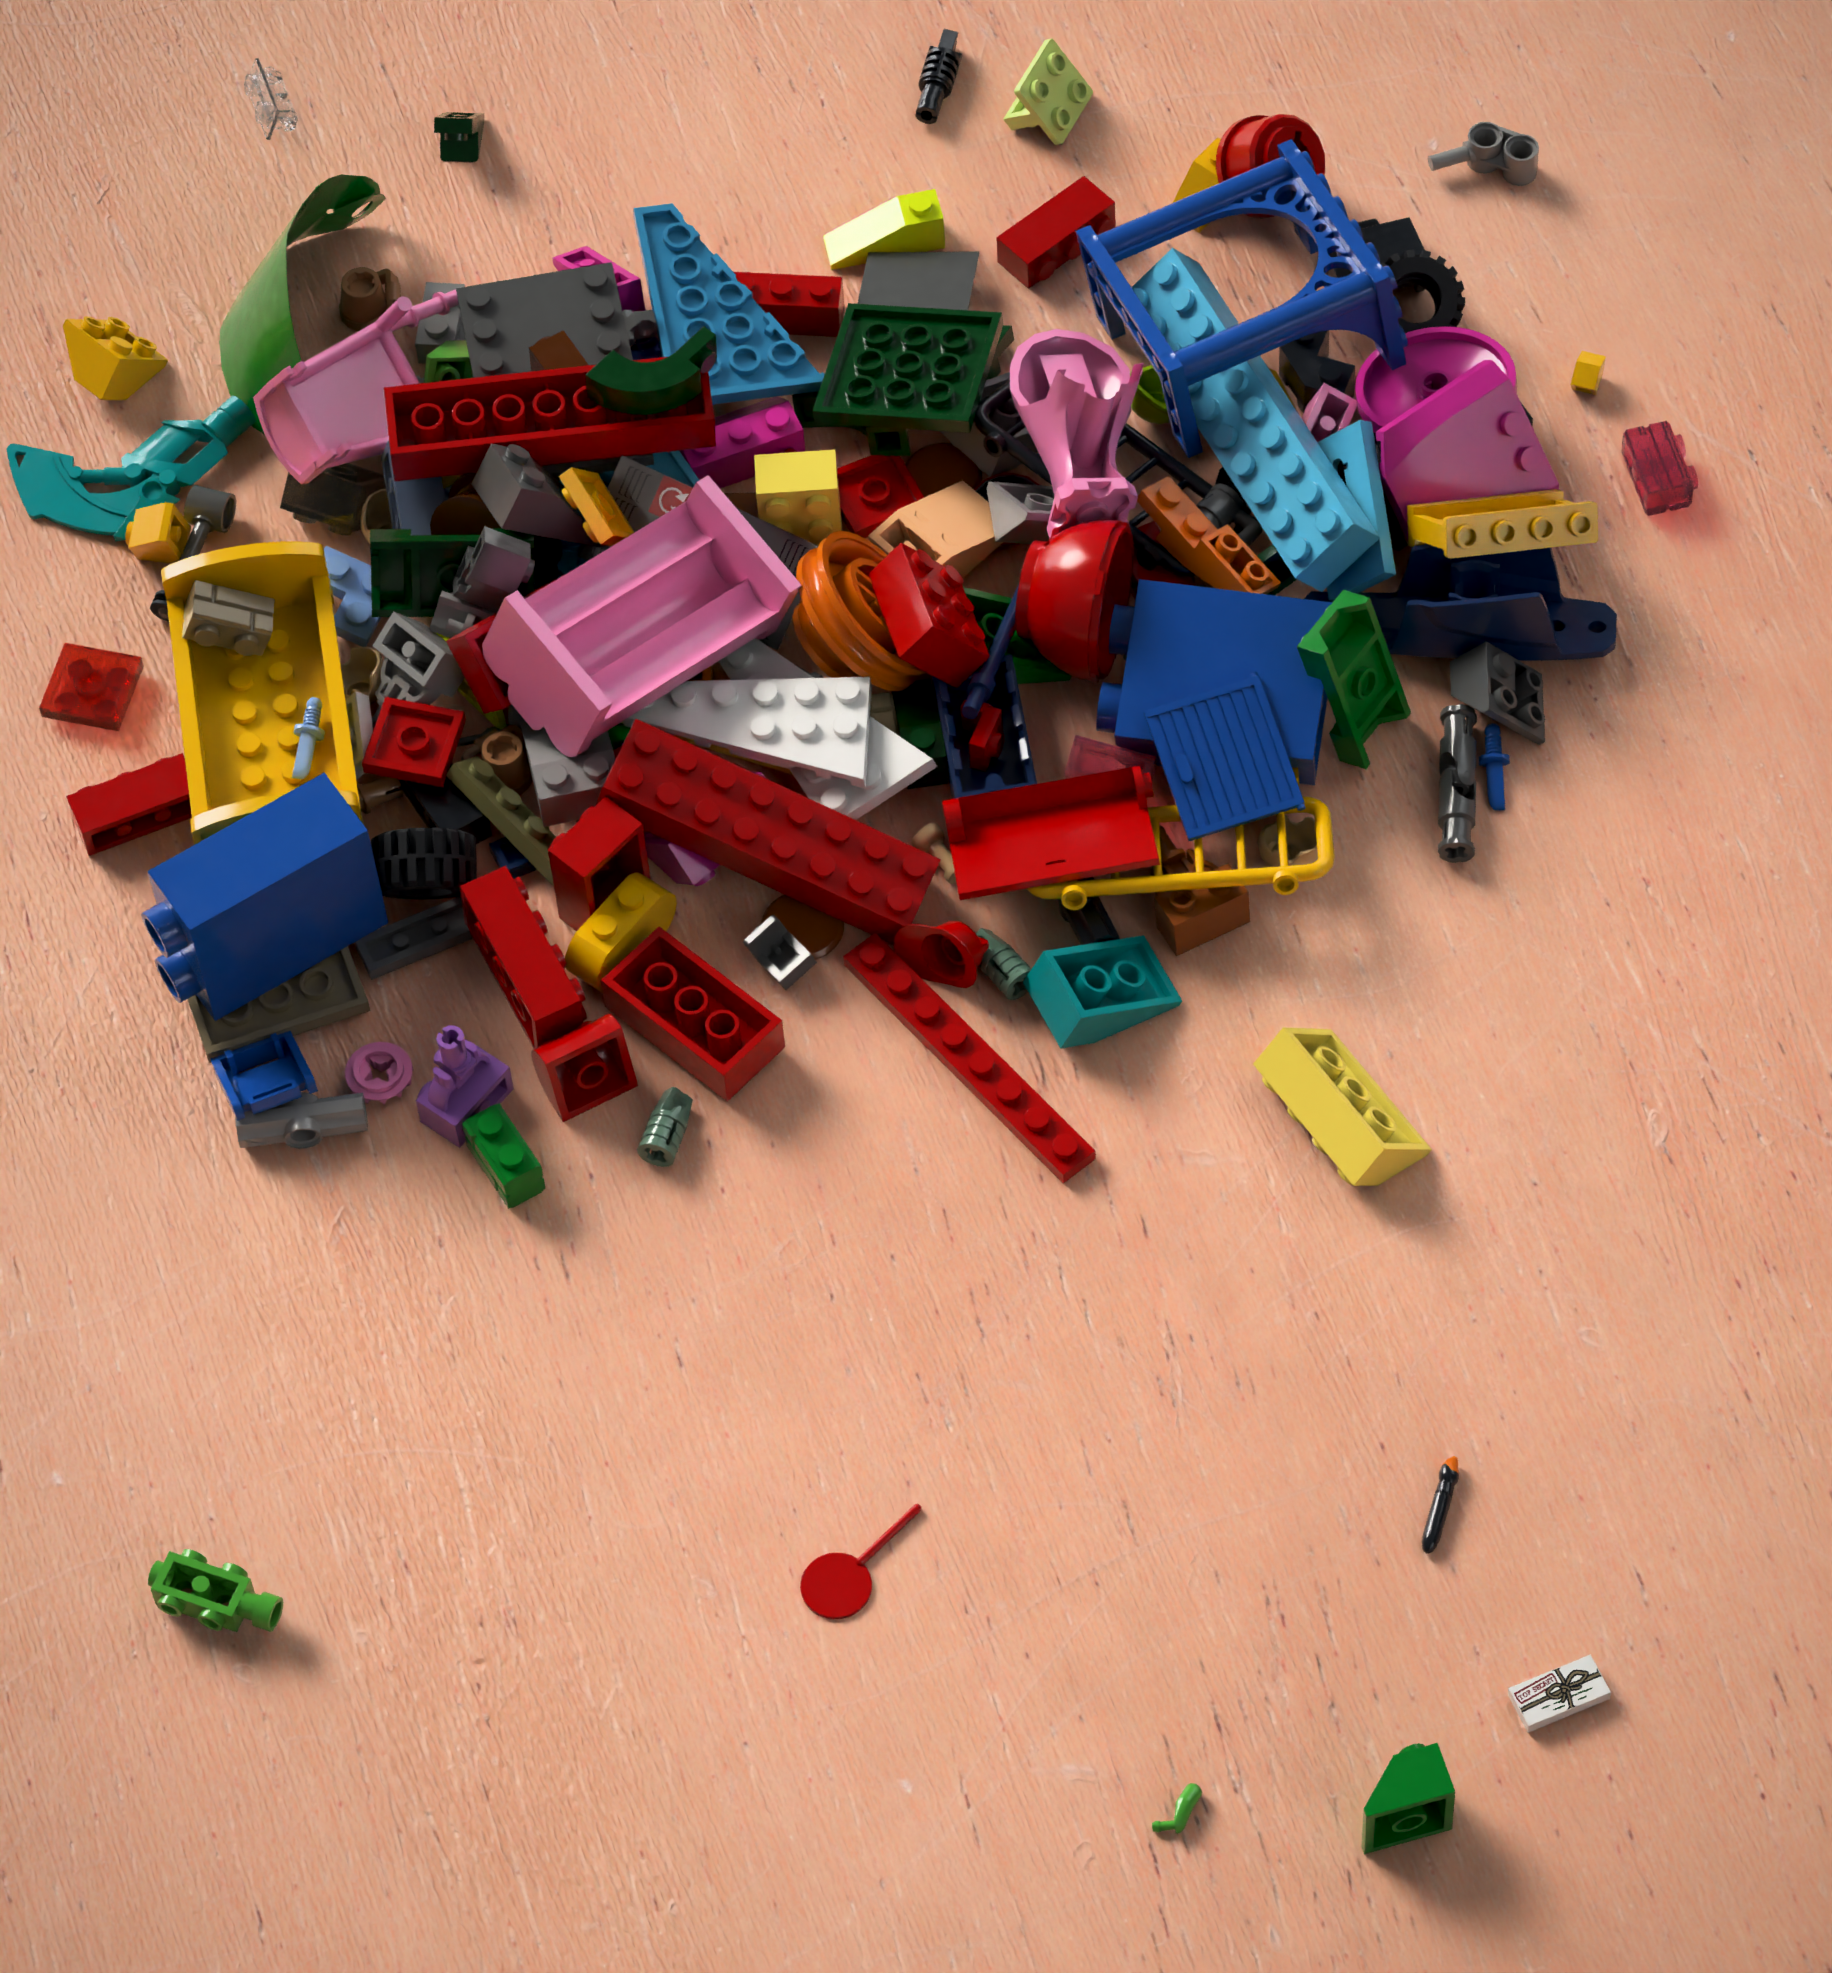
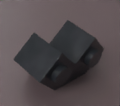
M1329 330L1309 334L1279 347V376L1285 386L1289 385L1297 398V404L1303 413L1309 401L1324 383L1352 398L1354 396L1355 365L1328 358Z

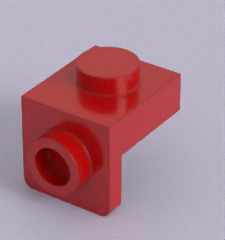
M963 700L960 707L962 729L973 732L969 742L970 768L986 772L992 757L998 758L1003 748L1002 710L983 702L978 716L975 719H967L962 714V708L966 700Z

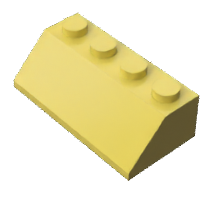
M1283 1027L1253 1063L1263 1076L1262 1081L1264 1085L1280 1096L1288 1106L1287 1111L1295 1121L1304 1125L1313 1136V1144L1333 1160L1338 1167L1337 1171L1340 1177L1353 1186H1378L1426 1157L1432 1150L1331 1029Z

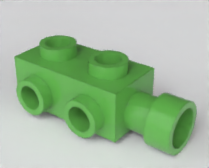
M184 1549L181 1555L169 1551L164 1562L157 1560L153 1564L148 1577V1585L151 1586V1592L157 1607L171 1616L179 1617L184 1614L198 1619L202 1625L210 1629L219 1631L222 1628H226L234 1632L238 1631L244 1618L251 1620L253 1626L269 1632L273 1631L279 1622L283 1610V1598L267 1592H263L261 1595L256 1594L251 1578H248V1573L238 1565L224 1563L222 1569L207 1564L206 1557L191 1549ZM183 1589H192L193 1591H192V1593L190 1594V1593L184 1592V1591H182V1590H183ZM229 1602L228 1606L222 1605L223 1603Z

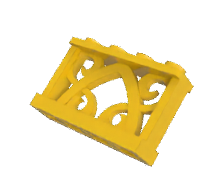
M1558 489L1407 505L1408 545L1414 547L1429 544L1443 549L1444 556L1450 559L1588 544L1598 541L1597 503L1593 501L1574 503L1564 500L1563 491Z

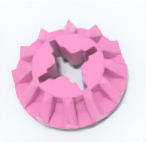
M374 1042L362 1046L351 1055L346 1064L345 1078L352 1094L363 1093L367 1104L371 1100H379L385 1105L389 1098L394 1096L401 1098L402 1091L406 1086L411 1085L413 1066L409 1055L401 1047L388 1042ZM370 1065L374 1069L377 1068L380 1072L387 1069L388 1081H382L378 1077L373 1079Z

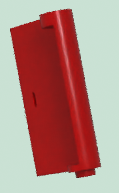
M1139 765L943 800L942 804L959 899L977 898L1160 865L1146 798L1154 797L1150 772L1142 773Z

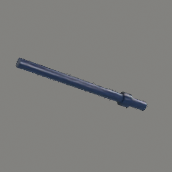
M1018 586L989 648L990 657L982 664L979 673L972 676L967 687L968 697L962 708V714L967 719H975L978 716L983 702L990 699L995 688V675L1016 630L1015 612Z

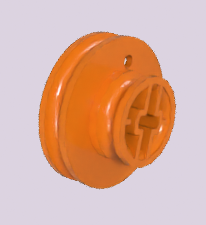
M847 531L833 532L821 541L818 548L808 551L798 562L796 579L802 585L798 589L802 602L794 608L792 615L796 635L812 661L831 678L870 677L871 684L889 691H902L912 685L919 675L927 672L899 658L873 590L872 581L868 576L887 554L859 535Z

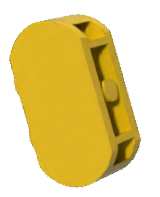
M639 872L628 875L574 934L565 955L567 964L565 968L567 971L602 992L601 979L657 927L660 926L667 932L675 915L677 906L676 896Z

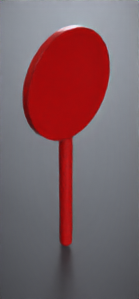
M915 1504L858 1558L846 1553H829L813 1560L803 1572L800 1583L801 1595L807 1607L815 1614L827 1619H843L859 1612L868 1602L872 1592L871 1575L864 1564L921 1511V1505Z

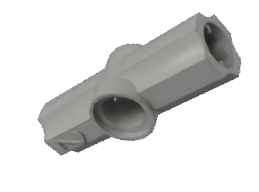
M301 1092V1098L253 1115L251 1110L245 1112L244 1119L237 1121L235 1117L240 1148L283 1142L293 1148H309L319 1144L322 1137L368 1131L363 1093L318 1099L313 1094Z

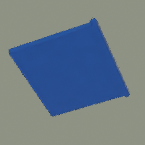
M1257 672L1251 673L1250 678L1144 710L1146 722L1188 841L1297 808L1298 811H1302L1306 808Z

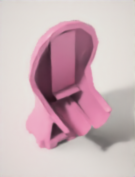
M1061 329L1041 332L1031 336L1017 347L1010 364V391L1015 408L1049 472L1055 496L1046 529L1049 539L1063 530L1083 522L1095 520H1120L1121 522H1128L1129 511L1135 508L1138 499L1135 487L1118 472L1115 459L1122 430L1132 411L1131 405L1144 363L1134 364L1130 376V369L1113 347L1085 333Z

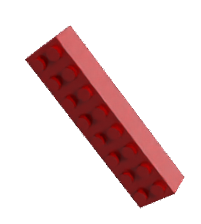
M667 357L651 358V359H641V360H632V361H636V362H655V361H659V360L665 359V358H667ZM595 365L384 387L394 481L477 473L491 443L507 447L510 444L518 445L527 450L541 465L615 458L622 455L633 456L715 447V419L708 372L701 373L702 392L694 399L675 409L647 415H633L612 411L588 399L585 374Z
M636 718L604 782L596 803L597 805L607 796L643 824L644 830L871 935L876 933L882 940L893 945L897 931L901 927L913 923L941 860Z

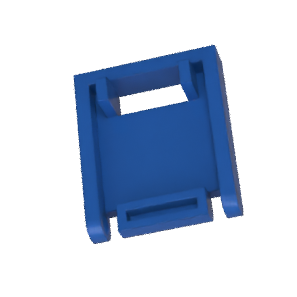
M291 1031L279 1035L276 1033L271 1034L270 1038L233 1051L227 1050L224 1052L225 1054L210 1059L216 1078L237 1121L244 1119L245 1112L251 1110L253 1115L301 1098V1091L306 1089L309 1094L318 1091L314 1077ZM278 1058V1060L269 1062V1063H267V1064L261 1065V1066H259V1067L250 1069V1070H248V1071H245V1072H242V1073L239 1074V1072H241V1071H244V1070H246V1069L252 1068V1067H254V1066H257V1065H260V1064H263V1063H265V1062H268V1061H271V1060H273V1059Z

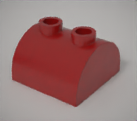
M609 1013L594 1021L583 1022L577 1029L563 1036L546 1040L538 1048L531 1051L532 1061L540 1083L562 1122L570 1120L638 1086L623 1029L618 1021Z

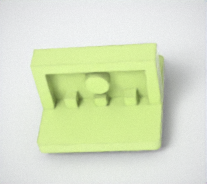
M1047 39L1043 42L1016 86L1014 93L1017 97L1003 120L1011 130L1026 127L1033 128L1039 125L1054 145L1064 143L1093 95V90L1054 39Z

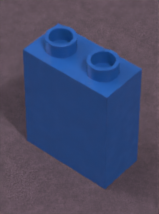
M1139 579L1135 607L1115 604L1109 633V653L1126 655L1127 658L1123 683H1102L1097 708L1096 730L1115 733L1114 737L1119 761L1162 766L1144 716V710L1250 678L1251 673L1257 672L1292 768L1298 767L1299 784L1315 785L1328 697L1322 681L1307 675L1297 645L1324 614L1326 608L1333 602Z
M325 772L148 870L157 905L141 913L142 920L150 937L163 954L155 959V965L169 992L178 1003L197 995L214 1021L388 924L368 830Z

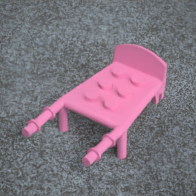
M456 289L445 294L442 292L434 293L432 299L412 306L410 299L407 297H399L374 323L305 362L300 361L293 368L290 366L284 368L253 397L257 415L271 448L287 471L300 484L311 482L327 468L383 453L389 441L384 387L420 384L392 332L405 326L410 328L416 327L420 320L435 314L442 316L448 314L450 308L459 305Z

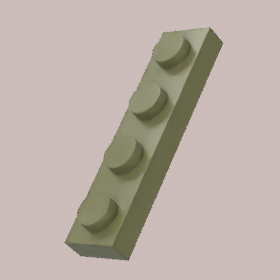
M478 756L454 763L446 776L553 885L548 849L556 836L549 830V826L544 827L542 819L531 812L522 802L519 794L508 788L495 775L493 768Z

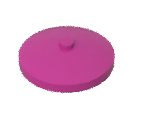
M1446 326L1423 328L1405 333L1408 341V346L1404 347L1406 365L1391 370L1378 349H1376L1361 366L1355 384L1357 407L1360 416L1364 421L1372 422L1374 433L1483 360H1493L1510 378L1517 393L1515 365L1511 356L1502 345L1491 337L1477 331Z

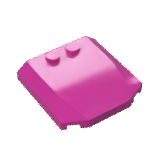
M1483 360L1376 431V441H1381V462L1378 464L1382 489L1407 541V505L1553 489L1559 490L1557 478L1510 378L1493 360Z

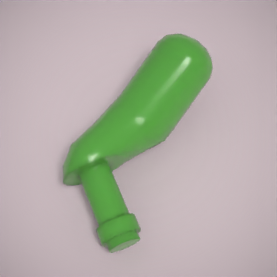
M1195 1783L1188 1784L1175 1803L1174 1820L1152 1822L1153 1832L1175 1830L1176 1834L1181 1833L1185 1829L1193 1808L1202 1796L1200 1786Z

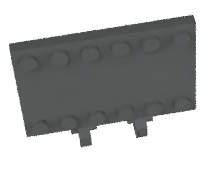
M612 262L456 288L473 378L531 372L529 347L535 345L541 338L553 336L563 330L588 365L598 364L612 350L629 360H633L630 346L635 345V340L657 336V325L653 310L622 311ZM653 453L625 456L645 466L654 465ZM621 457L542 466L558 481H561L559 476L571 467L598 474L615 471Z

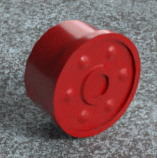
M1277 114L1273 116L1256 115L1246 117L1232 124L1220 140L1216 154L1218 182L1221 183L1279 158L1277 145L1290 139L1293 140L1301 152H1308L1316 174L1322 173L1325 176V152L1319 136L1309 123L1295 115ZM1245 214L1249 217L1260 219L1274 217V215Z

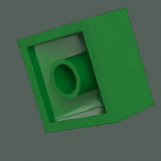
M1420 1743L1412 1744L1403 1748L1399 1754L1393 1755L1363 1810L1361 1847L1364 1854L1452 1830L1455 1789L1438 1743L1427 1746Z

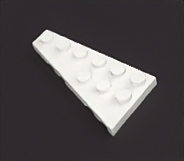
M870 677L686 681L625 719L623 724L624 726L631 727L636 718L671 735L694 739L696 745L710 748L711 744L728 748L730 754L788 769L794 766L815 771L818 777L831 779L832 776L851 780V785L865 789L872 684Z

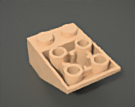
M963 480L898 509L868 535L870 542L887 555L900 543H903L916 551L918 549L925 551L934 561L943 566L950 565L961 574L962 578L1003 543L995 542L989 502Z

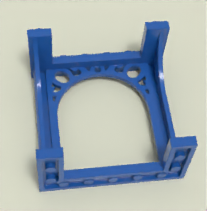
M1292 139L1277 145L1279 158L1111 230L1096 235L1089 225L1076 231L1096 316L1111 340L1126 334L1125 324L1158 374L1172 433L1188 458L1203 452L1188 386L1301 337L1327 330L1358 332L1375 342L1376 348L1391 370L1406 365L1404 347L1408 346V341L1403 328L1398 322V319L1402 317V310L1398 300L1393 295L1392 290L1397 288V283L1392 270L1388 265L1382 267L1375 246L1372 242L1365 243L1358 222L1355 219H1348L1345 206L1340 197L1336 196L1333 198L1325 176L1322 173L1316 174L1308 152H1301ZM1239 214H1269L1292 221L1296 234L1310 254L1318 252L1316 269L1304 288L1290 300L1268 312L1177 351L1172 350L1116 265L1118 261L1224 217ZM1337 252L1338 257H1330L1329 254ZM1334 268H1345L1352 271L1350 275L1341 278L1325 274ZM1324 286L1323 289L1316 291L1317 288Z

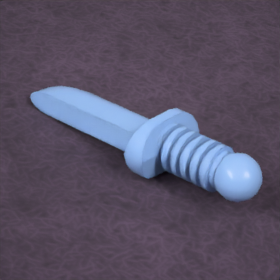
M312 697L307 701L303 723L295 724L293 733L299 737L292 778L301 780L307 777L311 769L315 743L324 739L325 731L319 728L322 701L317 697Z

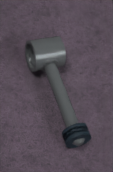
M197 485L190 489L185 502L184 518L189 525L194 527L179 561L200 554L209 532L219 531L226 533L230 529L236 512V497L234 494ZM164 590L156 592L150 610L158 618L169 622Z

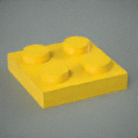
M571 467L559 476L565 486L562 489L563 496L572 508H578L586 520L583 523V528L593 542L613 546L635 533L598 473Z

